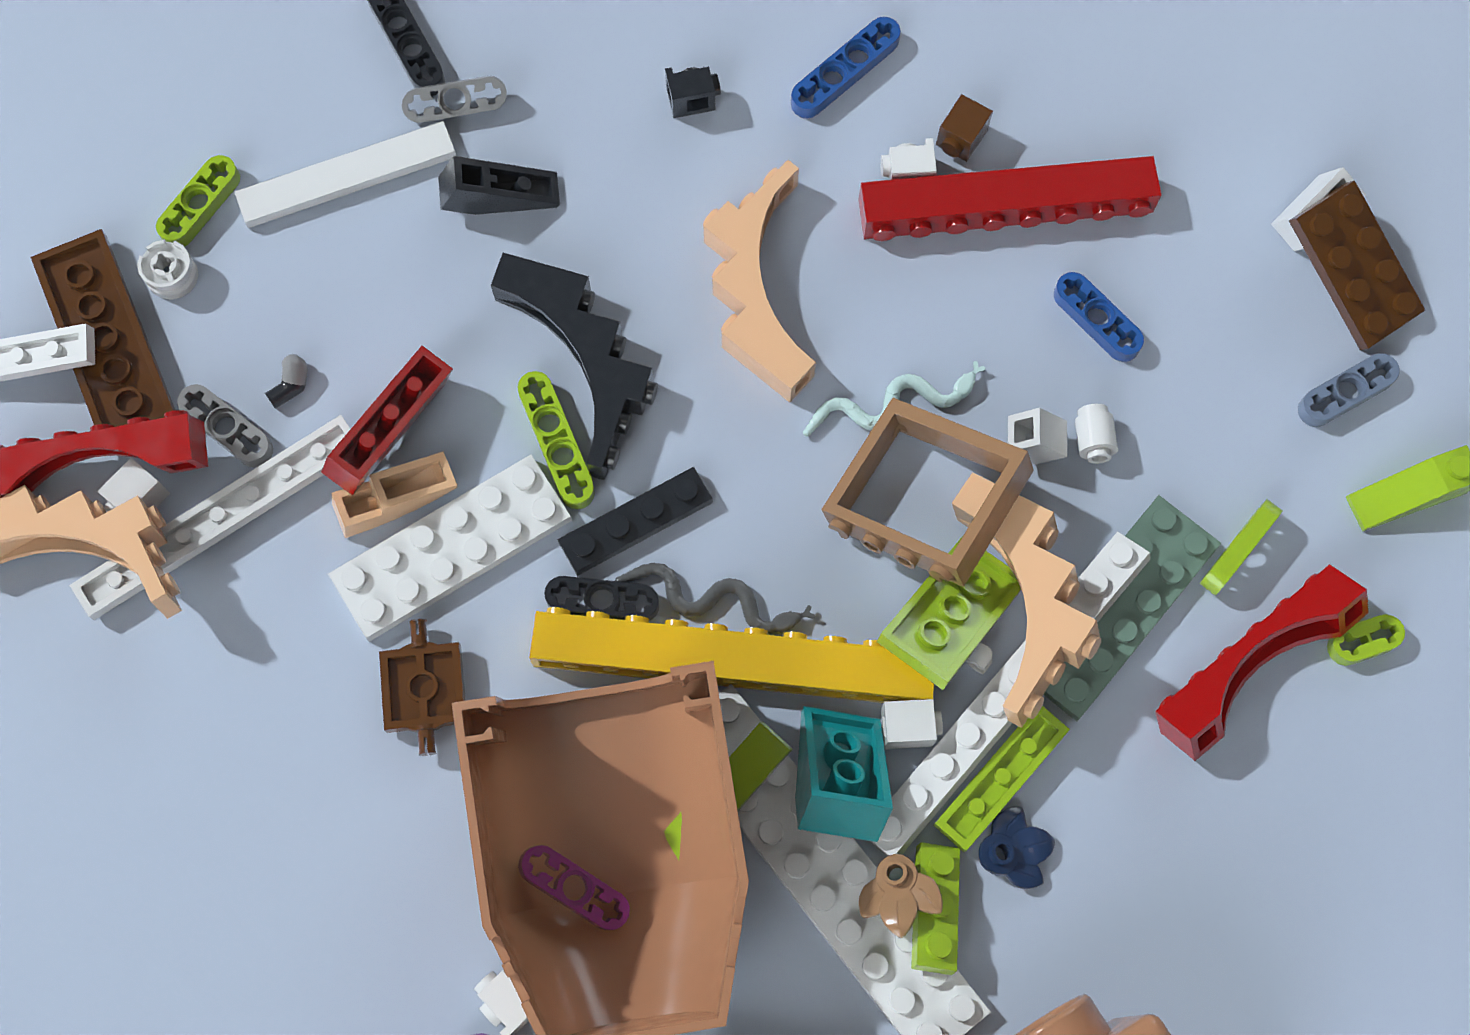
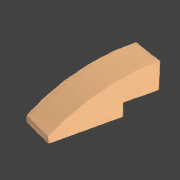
M444 451L370 474L369 481L364 482L353 496L344 489L332 492V506L344 537L348 538L393 521L437 500L456 489L457 483Z

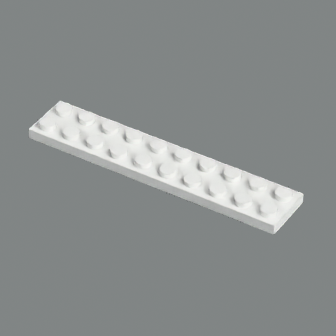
M732 684L719 693L729 756L761 722ZM787 756L738 811L740 829L899 1035L966 1034L991 1011L958 970L952 975L911 969L913 925L905 937L898 938L885 926L880 914L870 918L861 917L859 896L863 887L876 878L877 867L854 838L798 830L795 805L797 766Z

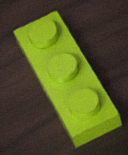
M920 842L916 846L915 866L918 873L933 878L938 885L942 895L943 909L941 914H929L918 910L913 923L911 969L952 975L957 972L960 848Z

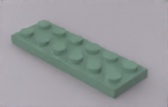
M1160 495L1156 497L1125 535V537L1150 552L1151 559L1097 622L1101 637L1099 649L1092 659L1086 658L1079 669L1064 662L1066 667L1062 677L1056 685L1050 684L1043 694L1076 722L1091 706L1221 544L1220 541Z

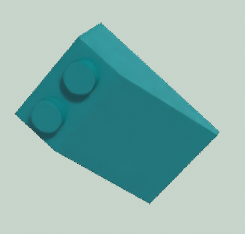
M803 706L801 711L795 791L798 830L878 842L893 810L880 719Z

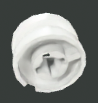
M165 239L148 245L145 254L139 256L137 266L139 275L153 294L162 299L173 300L191 292L197 283L199 274L197 265L184 246L176 241L174 243L166 242ZM170 265V271L165 273L163 269Z

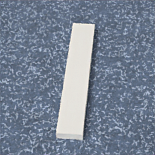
M441 121L234 192L244 222L248 228L442 163L456 156V152L445 123Z

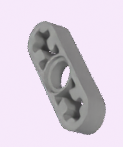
M483 76L411 89L406 93L402 100V110L409 120L417 123L491 111L500 108L504 104L507 91L505 84L495 76ZM486 83H492L495 89L500 88L501 94L496 96L494 103H489L487 97L476 98L477 107H470L471 94L466 87L467 85H475L474 92L485 90ZM452 88L461 90L465 96V104L457 110L450 109L444 102V94ZM432 91L439 92L438 104L442 113H435V106L424 108V115H418L416 110L409 109L408 104L414 101V95H420L422 101L434 99L431 94Z
M194 384L187 386L180 392L177 399L179 410L188 411L190 415L203 421L205 434L243 464L255 468L271 459L273 446L267 436L206 387ZM193 399L202 400L211 412L206 416L199 408L192 407L190 402ZM225 417L235 419V427L230 433L225 435L216 433L215 427L220 419ZM244 435L252 444L259 445L261 448L260 452L257 454L252 451L249 452L239 440Z

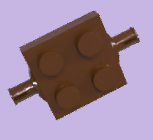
M415 619L409 621L411 644L400 649L379 651L384 731L386 733L401 731L418 733L419 756H428L427 753L430 756L436 754L434 731L444 726L454 725L452 703L466 701L461 644L459 642L446 644L427 642L426 619H418V622Z

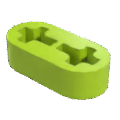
M1388 614L1378 615L1356 623L1341 637L1329 638L1327 643L1328 654L1333 661L1340 665H1353L1388 653L1401 645L1405 638V629L1401 621L1396 617ZM1380 629H1389L1392 634L1388 639L1379 638L1374 641L1370 635ZM1359 639L1361 645L1351 652L1349 650L1342 651L1340 648V644L1344 641L1353 642Z

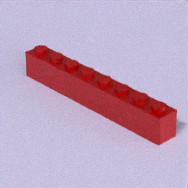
M1154 156L861 182L858 202L863 238L887 241L895 236L910 235L914 238H921L938 232L961 234L967 230L982 228L986 231H996L1004 226L1014 225L1030 228L1047 222L1070 224L1079 219L1093 218L1096 221H1104L1113 216L1123 215L1138 218L1153 213L1162 195Z

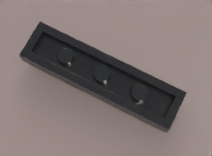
M693 466L557 540L575 574L579 576L712 504L713 498Z

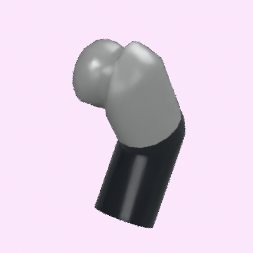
M290 354L283 359L281 383L265 392V395L275 409L299 395L305 389L308 368L305 360L298 355Z

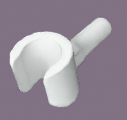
M980 643L966 660V663L978 673L984 674L992 664L991 649L985 644Z

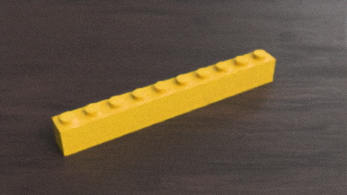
M549 607L546 612L536 611L529 656L533 667L649 679L671 673V667L714 661L717 686L728 687L732 684L734 688L878 703L933 699L934 683L877 643V640H865L863 645L847 643V639L840 636H825L822 641L807 639V635L800 632H785L784 636L768 635V631L761 628H745L744 632L728 631L727 626L715 623L705 624L704 628L688 627V622L676 619L665 620V624L649 623L648 618L637 615H628L625 620L610 619L609 614L598 611H588L586 616L570 615V610L559 607Z

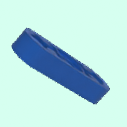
M1077 272L1063 274L1059 278L1053 292L1054 300L1058 306L1113 359L1121 362L1133 360L1144 344V336L1141 330L1084 275ZM1075 286L1079 289L1077 295L1073 293L1068 296L1064 293L1066 288L1071 289ZM1089 298L1090 300L1085 304L1083 310H1081L1079 308L1081 302L1085 303L1086 299ZM1092 309H1101L1107 314L1108 322L1103 325H1097L1089 319L1088 312ZM1113 324H1116L1115 332L1112 330L1109 336L1106 335L1111 330ZM1128 337L1132 340L1130 346L1126 345L1122 348L1118 345L1120 339L1124 340Z

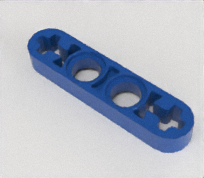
M878 17L828 57L792 89L791 108L793 112L802 118H813L897 48L901 32L899 24L890 17ZM878 32L882 35L887 32L890 33V39L883 36L877 41ZM860 50L867 54L868 59L863 63H856L849 58V54ZM833 71L839 73L843 80L838 84H829L825 82L823 76ZM814 94L813 103L808 100L803 103L801 102V96L809 98Z

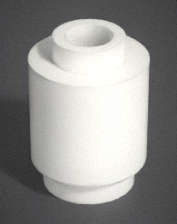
M1104 404L1083 406L1077 411L1078 417L1075 419L1079 455L1081 458L1088 459V462L1093 464L1107 462L1111 459V456L1118 452L1113 414L1108 411V407Z

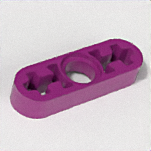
M545 845L533 846L525 850L521 855L518 868L525 881L594 926L603 930H614L623 926L627 921L630 912L629 903L621 893L552 848ZM544 854L547 857L544 864L553 871H558L560 864L565 867V870L555 879L553 889L548 886L553 877L544 872H539L536 876L531 873L533 870V865L529 862L531 856L537 858ZM571 875L579 876L585 883L583 896L575 901L568 899L563 892V883ZM595 887L600 892L594 898L602 903H610L612 900L616 902L614 905V910L618 913L616 919L607 918L603 921L601 919L604 914L603 910L594 904L589 905L588 911L583 909V906L593 897Z

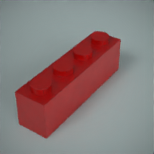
M422 345L327 456L321 473L353 496L444 387L453 368Z

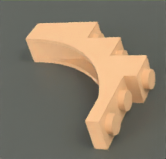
M787 160L779 169L773 168L764 178L763 186L755 194L753 192L747 194L741 201L739 208L727 201L719 210L717 208L712 210L704 220L703 230L704 243L725 259L713 272V295L735 312L725 321L721 328L722 348L790 403L814 377L816 362L795 344L774 315L765 293L759 263L762 240L774 210L798 186L799 168Z
M25 485L0 498V564L16 558L49 552H76L95 555L118 563L139 575L151 603L167 619L182 611L175 597L180 594V589L173 577L168 572L164 574L161 567L166 563V560L159 547L168 542L161 528L166 526V522L155 505L148 508L137 495L106 512L99 500L92 502L80 490L51 506L42 494L36 497Z

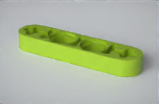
M528 372L521 377L517 386L524 410L562 501L569 508L583 509L590 505L594 499L595 490L592 478L550 379L542 372ZM537 384L539 388H542L541 395L545 405L538 407L534 395L529 393L530 385ZM545 415H555L559 418L560 424L554 431L545 432L538 426L540 419ZM568 448L574 453L572 461L567 465L554 463L552 456L557 449ZM573 472L580 487L587 486L582 489L583 496L576 498L574 493L567 494L571 491L567 475Z

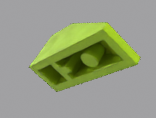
M1467 445L1439 454L1347 495L1348 504L1362 532L1467 494L1470 491V450Z

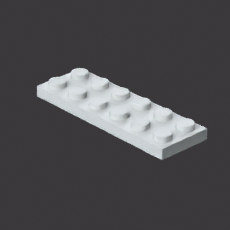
M529 455L331 571L328 575L365 638L370 642L568 524L572 519L533 456Z

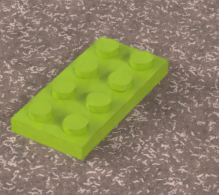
M961 537V538L959 539V541L954 545V547L949 551L948 554H950V555L953 554L954 550L956 549V547H957V545L959 544V542H960V540L962 539V537ZM987 551L984 552L964 587L951 581L942 580L939 582L929 575L882 631L877 643L944 690L1020 593L1021 588L1018 580L1009 566Z

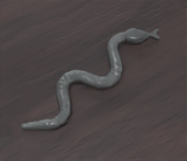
M655 562L643 564L615 578V581L629 582L649 577L652 574L659 575L664 580L666 596L673 610L685 617L701 616L710 610L725 594H736L740 600L747 624L751 628L765 629L768 631V634L787 632L804 617L815 618V614L810 613L812 607L808 605L803 613L789 611L777 615L770 622L763 621L759 617L752 589L742 580L732 578L715 582L699 600L688 602L682 595L680 581L675 571L665 564Z

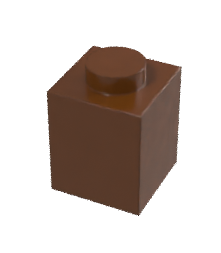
M961 94L939 128L936 146L940 147L948 156L958 157L967 162L988 131L993 110Z

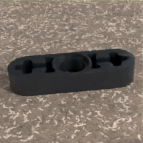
M558 576L548 582L544 592L548 607L568 609L571 611L570 615L586 616L588 611H598L609 614L610 619L625 620L628 615L646 617L651 621L659 611V599L656 591L651 586L640 583ZM561 587H567L569 594L581 596L580 588H586L584 592L585 607H579V598H566L565 604H559L557 597L553 596V593H560ZM598 590H607L614 597L612 604L606 609H597L591 604V597ZM619 592H625L626 601H637L639 595H646L647 602L652 603V605L645 606L643 612H637L634 604L623 603L624 611H618L620 607Z

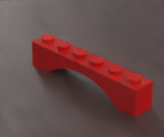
M174 410L164 413V418L152 420L147 417H136L128 419L127 425L115 427L111 424H98L91 426L89 432L60 431L54 433L51 439L22 438L17 440L16 445L5 447L0 445V498L24 485L33 492L54 473L76 462L94 457L117 455L138 458L171 474L208 467L204 422L190 415L188 411Z
M1330 564L1318 574L1311 575L1305 581L1303 587L1290 598L1281 600L1275 610L1263 621L1254 623L1244 637L1233 646L1224 648L1213 663L1206 669L1196 672L1190 678L1187 685L1175 695H1170L1161 702L1159 708L1155 711L1160 733L1194 761L1199 759L1225 736L1227 717L1233 700L1244 683L1261 666L1281 653L1299 645L1344 635L1369 613L1367 589Z

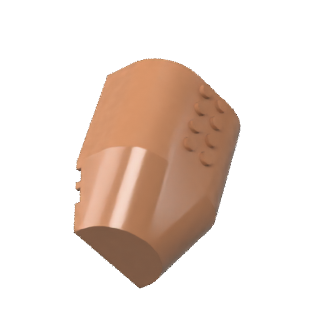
M714 661L671 667V673L659 677L566 693L511 700L491 696L452 703L482 927L489 941H492L503 963L502 967L507 978H510L522 1002L521 1006L536 1035H676L726 1026L749 880ZM681 812L682 825L680 856L678 860L666 840L664 830ZM533 846H548L621 893L627 899L630 908L629 917L625 924L614 930L600 929L525 881L518 868L519 859L523 852ZM544 854L537 858L531 856L529 860L533 865L531 873L536 876L539 872H544L553 877L552 881L548 883V886L553 889L555 879L565 870V867L560 864L559 870L553 871L544 864L547 858ZM571 875L566 878L563 883L565 896L574 901L583 896L585 883L579 876ZM595 887L593 897L583 906V909L588 911L589 905L594 904L603 910L604 914L601 918L603 921L607 918L616 919L618 913L614 910L616 902L612 900L610 903H602L594 898L600 892Z

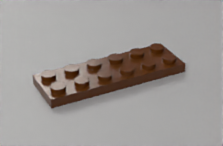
M99 229L30 257L57 329L87 324L94 328L95 365L73 368L93 424H111L116 427L127 425V420L131 418L147 417L154 420L164 418V413L174 411L175 407L104 231Z

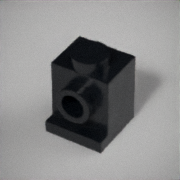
M709 66L703 68L690 67L677 73H673L672 67L665 68L666 90L673 118L716 110L715 96L721 95V89L717 73L711 74Z

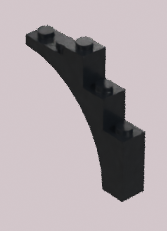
M503 252L491 282L495 301L520 310L545 325L567 346L582 368L594 402V436L587 466L591 477L605 480L608 469L614 470L617 465L620 448L616 447L620 434H627L632 413L643 416L646 404L652 405L655 400L658 383L654 382L653 370L651 367L620 359L625 349L626 337L622 336L620 321L590 313L595 299V292L591 291L589 276Z

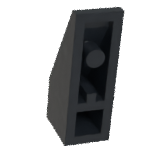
M453 156L438 176L440 209L445 211L479 215L557 208L560 205L557 172Z

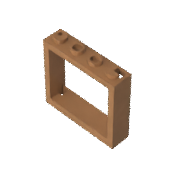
M892 397L821 510L829 523L828 528L837 531L841 538L848 539L851 536L860 540L872 552L881 554L882 551L893 555L900 564L908 568L914 569L918 566L927 570L929 575L939 582L942 580L951 581L964 587L1034 469L1028 451ZM899 432L1001 473L952 555L850 510Z

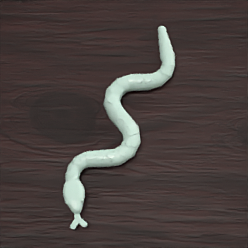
M974 361V370L963 374L956 381L953 392L949 395L940 394L930 383L915 374H905L896 377L886 388L883 410L877 416H870L856 403L847 398H833L817 408L806 429L803 431V435L806 437L810 436L829 416V413L834 410L845 412L857 425L867 430H872L892 397L899 400L900 393L907 388L918 392L932 405L941 408L951 407L971 393L976 374L985 371V367H978V362Z

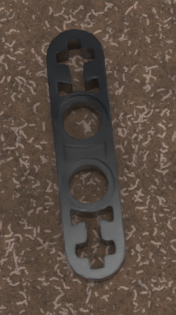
M367 0L372 13L413 87L419 88L445 83L442 67L405 1L389 0L390 5L385 8L382 0ZM395 17H403L407 20L405 26L399 29L390 28L388 23ZM410 44H418L422 47L421 52L416 56H407L403 53V50ZM425 65L428 74L434 80L427 82L422 76L420 67ZM438 91L431 92L433 96L439 93Z

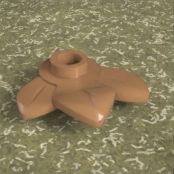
M901 854L885 857L876 869V878L863 887L859 896L861 917L870 918L880 914L885 926L898 938L906 936L914 923L918 910L929 914H941L943 909L942 895L934 879L918 873L913 861ZM893 869H902L903 875L899 880L893 881L889 879V874Z

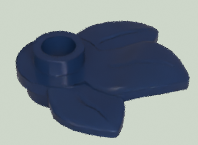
M1010 807L993 819L991 835L986 837L979 846V862L986 871L998 876L1005 875L1018 888H1035L1044 883L1041 870L1037 864L1045 861L1052 854L1055 840L1044 829L1034 826L1027 827L1022 807ZM996 847L1002 849L1005 855V860H1001L1000 858H998V856L996 855Z

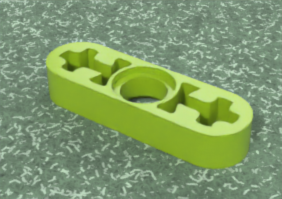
M217 155L208 159L161 214L156 222V231L162 240L165 239L166 242L171 243L176 241L184 247L187 246L235 190L240 182V173L229 157ZM227 171L228 175L225 178L223 176L216 178L215 173ZM214 186L216 191L212 192L210 188ZM200 194L208 196V201L204 207L200 209L189 207V202L194 196ZM185 211V213L191 218V220H189L186 215L183 217L181 213ZM171 226L176 228L181 226L182 228L179 233L175 231L169 232Z
M1266 499L1199 584L1216 596L1283 510Z

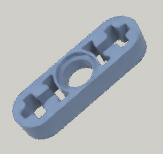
M1374 354L1312 389L1303 397L1298 405L1300 419L1309 426L1321 427L1387 390L1399 377L1400 368L1397 361L1388 354ZM1383 368L1385 370V376L1380 375L1369 383L1367 382L1366 377L1374 369L1380 370ZM1341 382L1354 384L1358 390V397L1350 399L1343 396L1339 390V384ZM1328 397L1332 401L1322 412L1320 410L1313 412L1310 408L1313 403L1319 405L1326 401Z

